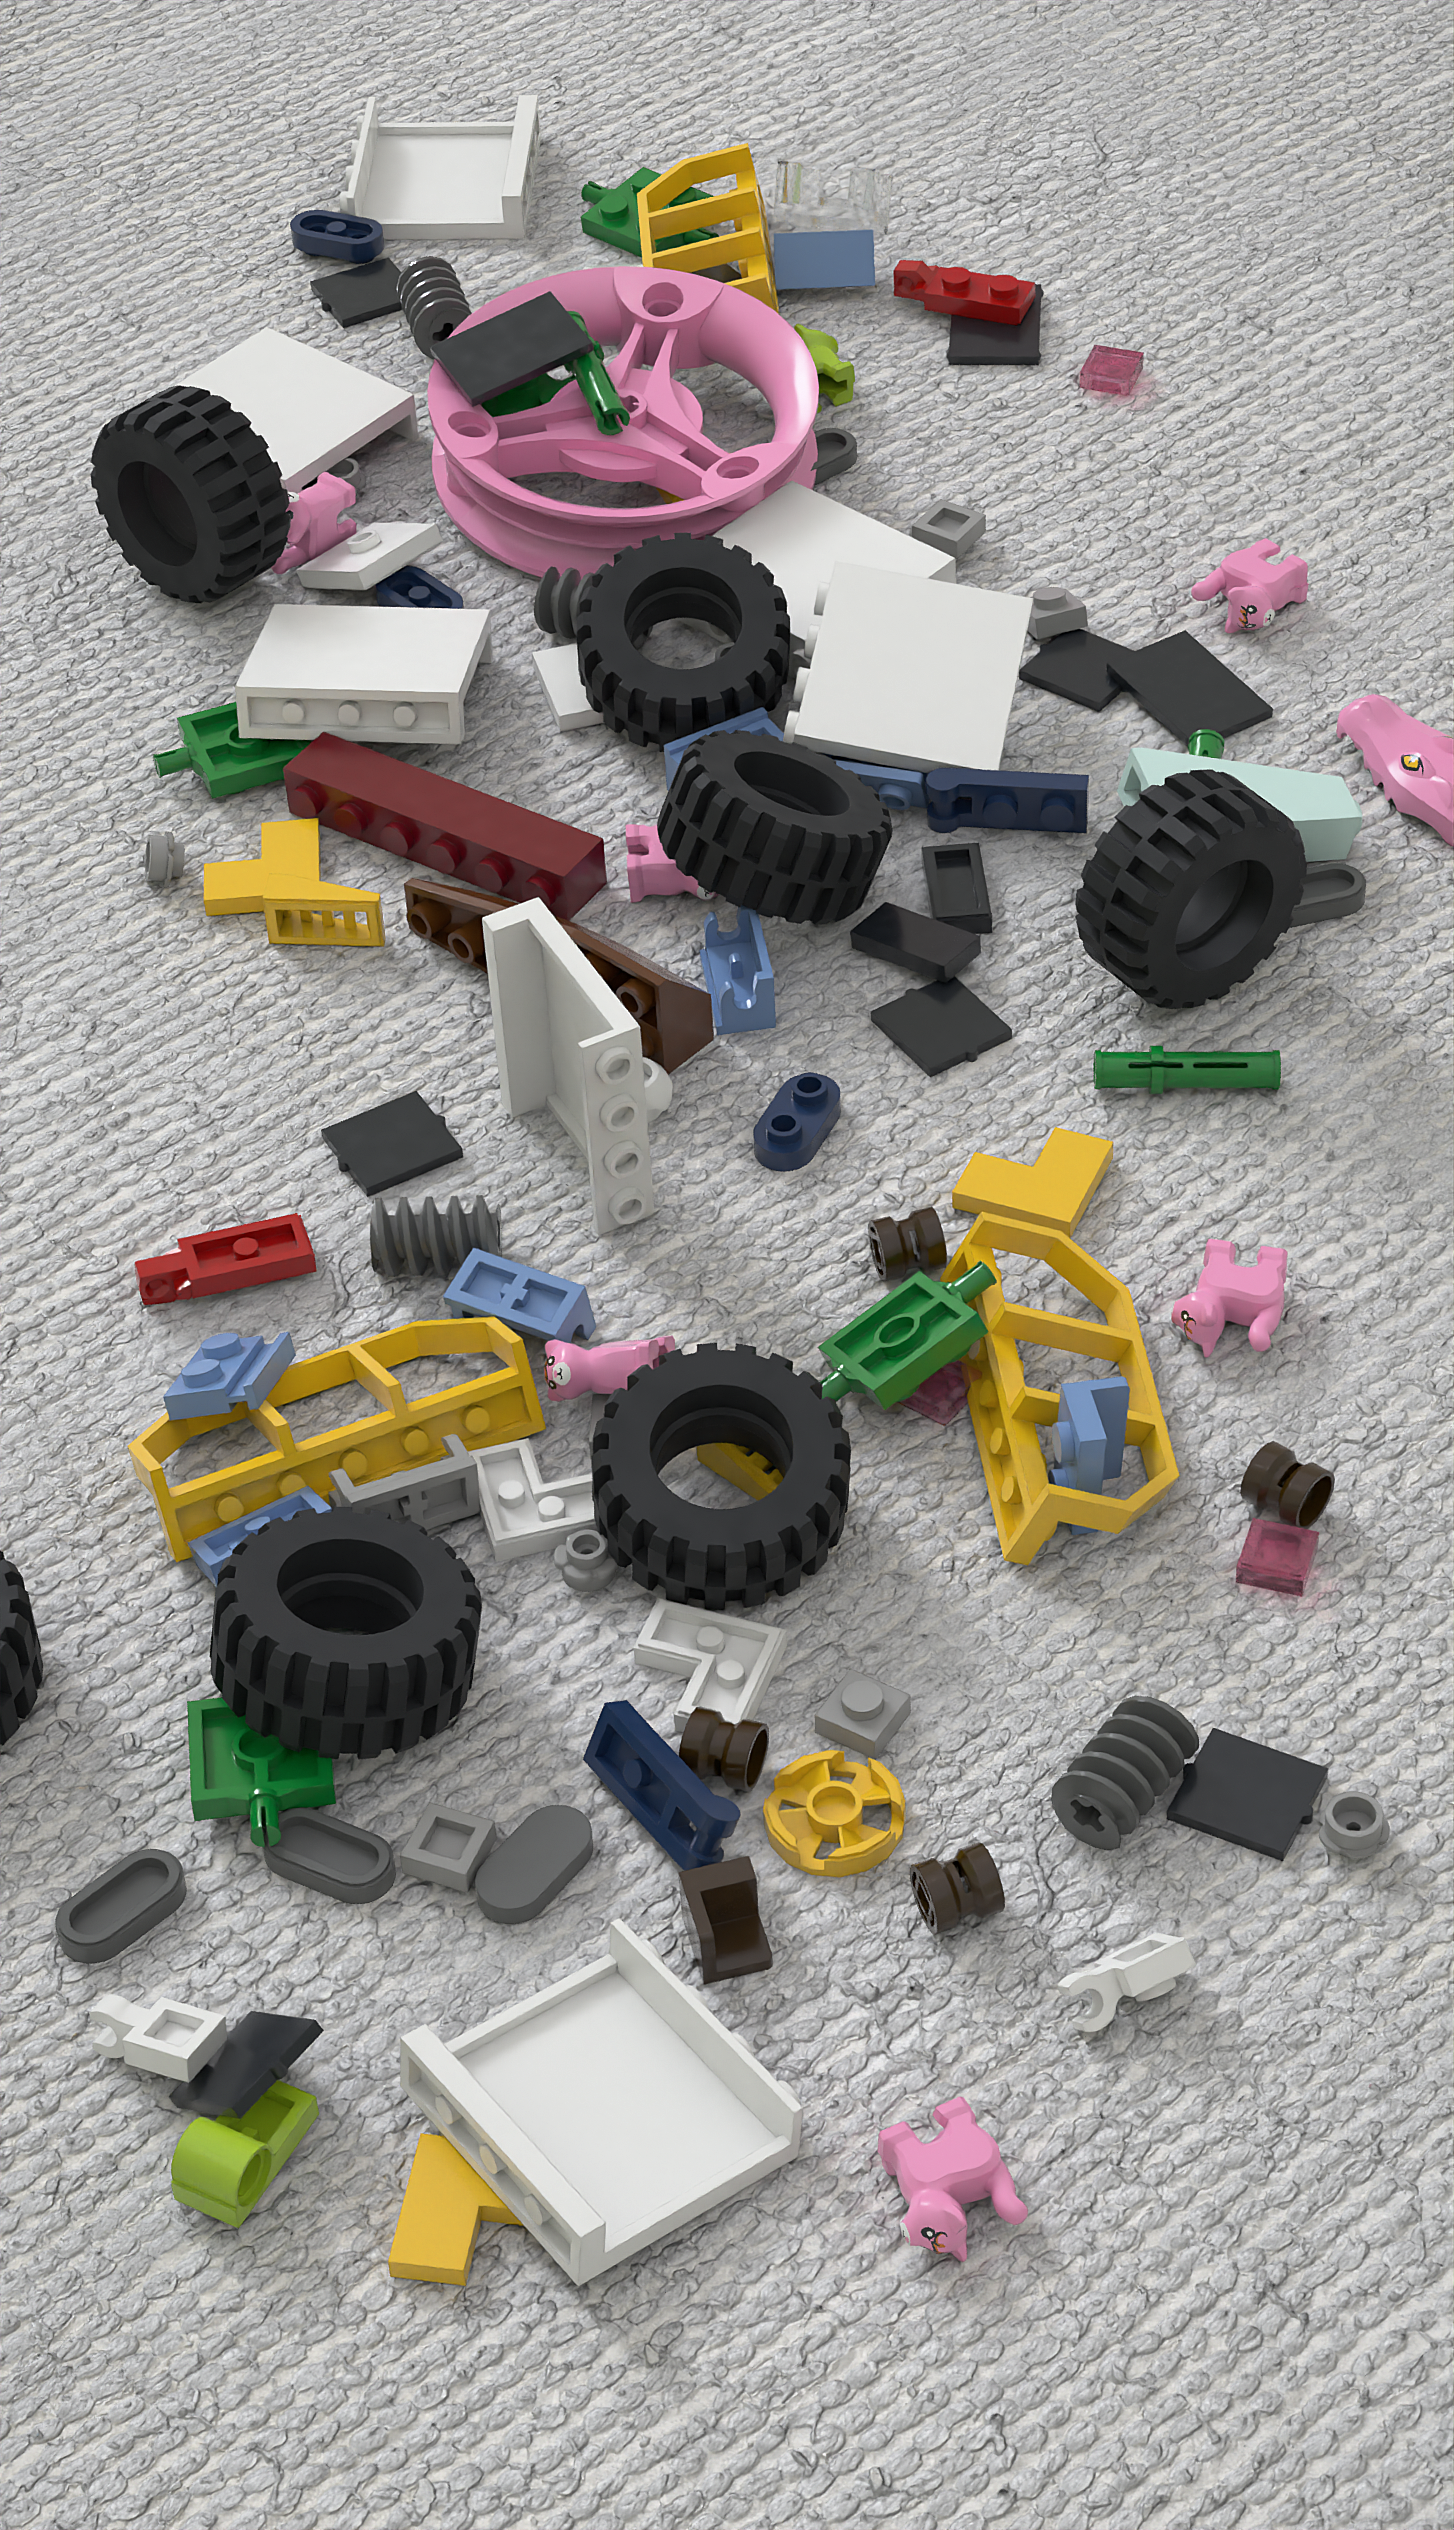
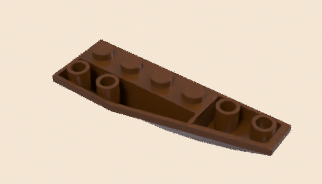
M414 878L404 883L407 907L406 918L409 929L420 938L428 939L454 954L463 963L471 964L488 974L482 917L513 907L519 903L468 889ZM554 916L640 1026L642 1057L658 1063L669 1075L714 1040L711 994L614 940L576 923Z

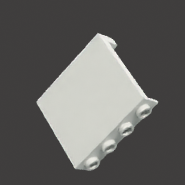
M519 95L514 122L378 123L376 97H368L365 115H358L357 140H353L351 145L352 166L346 167V191H341L340 213L376 220L382 225L384 240L524 239L541 141L538 95Z
M268 327L260 330L175 385L192 386L208 390L210 395H218L229 401L234 412H242L252 422L250 425L251 429L257 436L262 435L270 447L266 450L272 461H277L282 472L280 482L282 488L287 489V492L298 494L302 491L304 485L386 430H391L412 441L419 438L414 394Z
M792 480L712 535L713 537L723 539V547L732 549L734 545H738L752 554V565L754 566L758 562L763 563L774 575V585L782 588L787 600V614L790 616L788 676L797 679L799 667L810 669L812 659L804 657L807 633L810 624L820 626L822 616L814 615L817 591L820 581L830 583L835 561L956 584L954 557ZM675 618L725 644L733 642L725 632L708 622L693 618Z
M835 561L830 583L821 581L819 583L814 615L822 616L820 626L809 625L804 657L810 658L812 661L810 669L799 667L793 701L802 703L800 712L789 711L783 742L789 744L795 742L808 747L807 750L924 773H930L937 768L999 770L1029 626L1033 598Z
M274 604L235 685L239 738L315 740L322 732H326L347 741L462 744L465 736L463 701L477 664L492 663L493 660L490 610Z
M539 897L482 917L502 1105L512 1118L547 1105L589 1162L594 1228L598 1235L655 1214L640 1026Z
M620 1918L611 1922L609 1954L451 2041L443 2044L426 2024L400 2037V2087L577 2286L584 2284L799 2157L803 2107L796 2092L785 2081H777L755 2058L748 2042L736 2032L730 2033L709 2011L708 2005L700 1992L691 1985L685 1986L664 1964L657 1948L649 1940H641Z

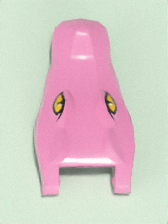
M1371 694L1355 699L1339 713L1336 730L1337 737L1341 739L1348 735L1352 739L1355 748L1362 750L1364 768L1370 769L1375 786L1383 783L1385 799L1387 801L1393 799L1398 812L1406 813L1425 821L1441 835L1447 844L1454 847V737L1446 735L1409 716L1386 696Z

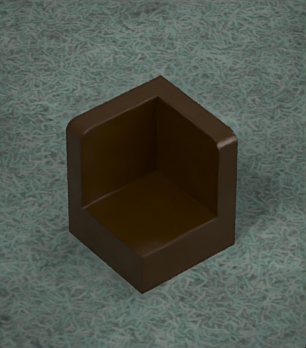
M745 1856L678 1872L682 1918L703 1984L706 1985L770 1969L773 1966L772 1952L759 1916L757 1878L750 1857Z

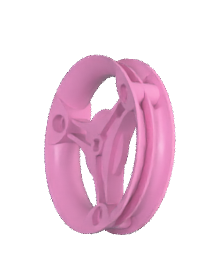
M630 266L600 267L557 274L524 284L489 301L469 315L448 337L459 334L551 291L566 311L578 312L583 317L587 330L594 341L597 340L601 347L616 346V349L620 352L606 367L618 395L630 416L628 426L623 425L619 416H616L623 429L618 434L605 435L598 430L593 414L576 379L560 389L552 400L546 404L509 415L492 417L481 406L482 403L472 407L436 359L429 374L427 389L428 410L432 427L436 434L432 450L433 481L437 496L445 512L455 526L486 553L507 565L541 578L552 566L557 568L560 577L566 569L570 567L575 568L579 571L582 580L584 575L589 572L595 574L601 565L605 563L613 567L614 554L631 545L634 550L642 547L643 539L660 535L661 541L674 539V533H691V539L705 540L706 535L712 536L791 480L811 490L814 487L817 469L810 470L818 460V450L812 427L818 410L819 383L811 353L799 334L776 311L737 288L703 276L670 269ZM718 363L752 383L765 397L774 414L775 433L771 443L746 447L731 454L716 446L703 435V415L697 398L687 387L673 379L676 369L700 368ZM642 364L654 366L653 370L641 369ZM548 472H577L603 481H639L663 489L684 499V501L627 509L581 506L539 495L515 484L507 478Z

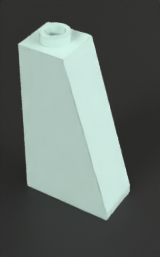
M1142 747L1131 748L1117 789L1124 806H1133L1140 799L1139 793L1151 785L1162 786L1165 778L1176 773H1189L1190 770L1213 769L1215 772H1225L1234 776L1293 821L1294 827L1300 832L1304 844L1306 862L1346 859L1355 835L1361 830L1362 811L1360 805L1352 798L1342 777Z

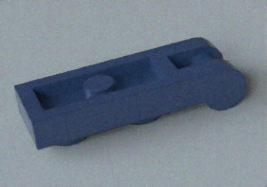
M937 768L932 770L926 777L927 796L932 800L927 807V824L934 832L943 834L951 833L959 827L1087 834L1089 775ZM959 797H972V799H960Z
M627 1700L604 1703L584 1754V1762L681 1869L686 1871L722 1862L724 1857V1850L721 1847L723 1838L732 1836L741 1816L737 1805L724 1797L714 1795ZM691 1822L697 1827L696 1831L690 1827Z

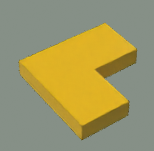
M318 818L261 823V859L205 863L204 906L206 916L264 912L262 898L269 873L288 874L321 881V848Z
M1055 1127L1033 1167L974 1152L952 1191V1208L978 1215L982 1211L1060 1230L1071 1238L1113 1159L1114 1142Z
M420 2133L388 2259L390 2277L466 2286L481 2221L524 2225L445 2136Z

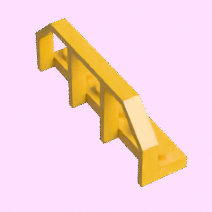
M748 143L683 159L637 193L643 267L691 273L738 261L742 279L724 284L753 296L780 315L766 208ZM736 174L737 188L729 190V193L660 210L694 184ZM730 220L734 221L735 233L656 253V239Z
M981 1211L942 1273L940 1282H954L980 1260L989 1267L997 1280L995 1285H991L967 1303L969 1307L978 1312L989 1332L972 1344L968 1353L958 1361L1004 1561L1028 1566L1044 1541H1048L1054 1535L1058 1521L1119 1534L1161 1501L1180 1475L1129 1288L1062 1231ZM992 1248L1045 1261L1105 1313L1108 1326L1005 1302L1001 1286L1002 1274L996 1266ZM1014 1339L1118 1363L1120 1374L1126 1378L1130 1388L1128 1402L1130 1410L1127 1412L1124 1444L1140 1447L1149 1480L1146 1485L1128 1499L1121 1500L1049 1484L1046 1473L1047 1460L1041 1452L1035 1423L1052 1427L1053 1423L1058 1422L1060 1394L1025 1386L1023 1377L1024 1365L1018 1357Z
M495 1316L415 1321L289 1365L259 1409L249 1410L247 1401L238 1402L230 1413L170 1420L168 1412H166L127 1447L136 1476L153 1496L169 1553L177 1563L193 1557L188 1542L306 1486H309L330 1506L328 1492L336 1490L329 1477V1472L344 1469L354 1487L389 1477L391 1474L399 1471H408L440 1461V1457L449 1455L442 1444L441 1438L451 1434H456L468 1452L515 1441L545 1430L546 1425L523 1339ZM493 1352L510 1366L509 1368L408 1404L405 1402L400 1382L385 1369L419 1356ZM356 1379L388 1409V1411L294 1444L289 1423L275 1407ZM247 1418L277 1449L276 1451L169 1489L160 1465L191 1437Z

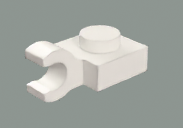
M1156 1932L1094 1962L1095 1969L1067 1975L1058 1983L1057 1987L1061 1994L1068 1996L1080 1994L1086 1989L1089 1990L1092 1996L1091 2008L1087 2013L1077 2016L1071 2022L1074 2029L1084 2032H1095L1103 2029L1110 2023L1116 2012L1117 2002L1123 1995L1134 1997L1135 2001H1145L1161 1996L1176 1986L1175 1976L1196 1967V1963L1185 1938Z
M108 1994L89 2012L91 2020L108 2025L92 2042L93 2050L108 2058L124 2056L125 2064L187 2083L196 2076L227 2040L226 2018L224 2015L161 1997L151 2009L137 2006L121 1996Z

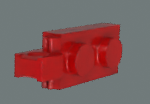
M900 260L893 270L894 296L924 302V310L1017 326L1035 299V282L1018 280L1011 275L994 276L970 272L963 267L939 268L937 265L927 266L921 260Z
M297 1213L177 1239L178 1247L166 1252L164 1255L135 1261L136 1281L143 1305L171 1303L176 1299L190 1300L191 1297L194 1299L317 1272L315 1254L301 1215Z

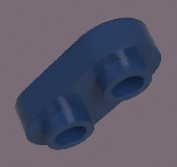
M309 210L296 215L290 222L293 246L311 256L324 255L345 259L354 264H365L374 260L384 250L382 225L370 218L326 210Z
M406 565L375 584L379 607L464 609L463 598L458 592L415 566Z
M807 1072L788 1079L781 1086L753 1130L754 1154L762 1166L774 1171L786 1172L800 1169L811 1162L841 1115L840 1088L834 1080L825 1075Z

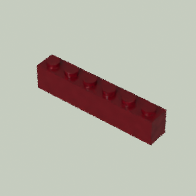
M322 732L283 768L289 813L303 819L318 818L319 825L518 903L539 897L551 914L556 917L570 921L607 884L603 838L329 733Z

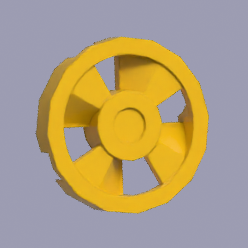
M827 1750L804 1755L779 1771L774 1778V1790L764 1801V1828L770 1846L787 1864L811 1875L844 1877L866 1872L889 1858L903 1838L906 1802L899 1781L882 1763L869 1757L867 1767L858 1762L845 1761L844 1751ZM830 1777H848L854 1780L851 1784L842 1781H830ZM783 1804L796 1807V1809L780 1810ZM888 1804L892 1816L889 1830L883 1831L864 1825L863 1806ZM823 1841L827 1843H840V1848H836L833 1853L828 1855L827 1859L815 1858Z

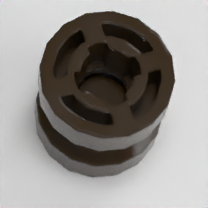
M933 1207L911 1211L907 1219L899 1221L890 1216L869 1221L868 1238L876 1271L882 1282L902 1278L907 1270L913 1268H920L924 1272L946 1268L947 1250L939 1217Z
M1275 1441L1266 1443L1251 1460L1241 1482L1240 1494L1243 1500L1262 1510L1270 1507L1277 1510L1281 1521L1299 1531L1309 1529L1324 1512L1334 1490L1335 1477L1332 1472L1318 1464L1311 1462L1304 1465L1298 1462L1294 1451Z
M701 1706L696 1707L686 1723L679 1748V1757L700 1780L710 1775L721 1776L727 1787L750 1792L756 1786L765 1764L769 1744V1728L765 1723L750 1719H743L733 1724L730 1721H726L720 1711Z
M978 1842L960 1848L953 1859L944 1862L930 1858L912 1864L910 1867L911 1887L917 1907L924 1923L933 1934L956 1928L962 1917L974 1914L977 1917L985 1918L1003 1912L1005 1908L1003 1886L998 1870L983 1843Z

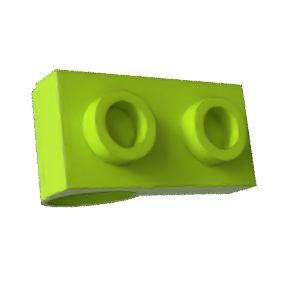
M277 2080L241 2119L221 2115L215 2121L206 2117L195 2119L182 2134L173 2155L171 2164L173 2180L171 2181L174 2200L239 2229L318 2117L319 2109L316 2096Z

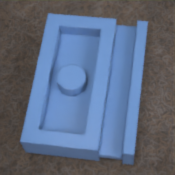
M290 1332L280 1333L274 1343L270 1344L264 1343L263 1336L239 1339L236 1333L218 1334L203 1341L201 1347L181 1370L180 1375L163 1396L169 1419L177 1420L230 1413L238 1402L247 1401L249 1410L259 1409L296 1356Z

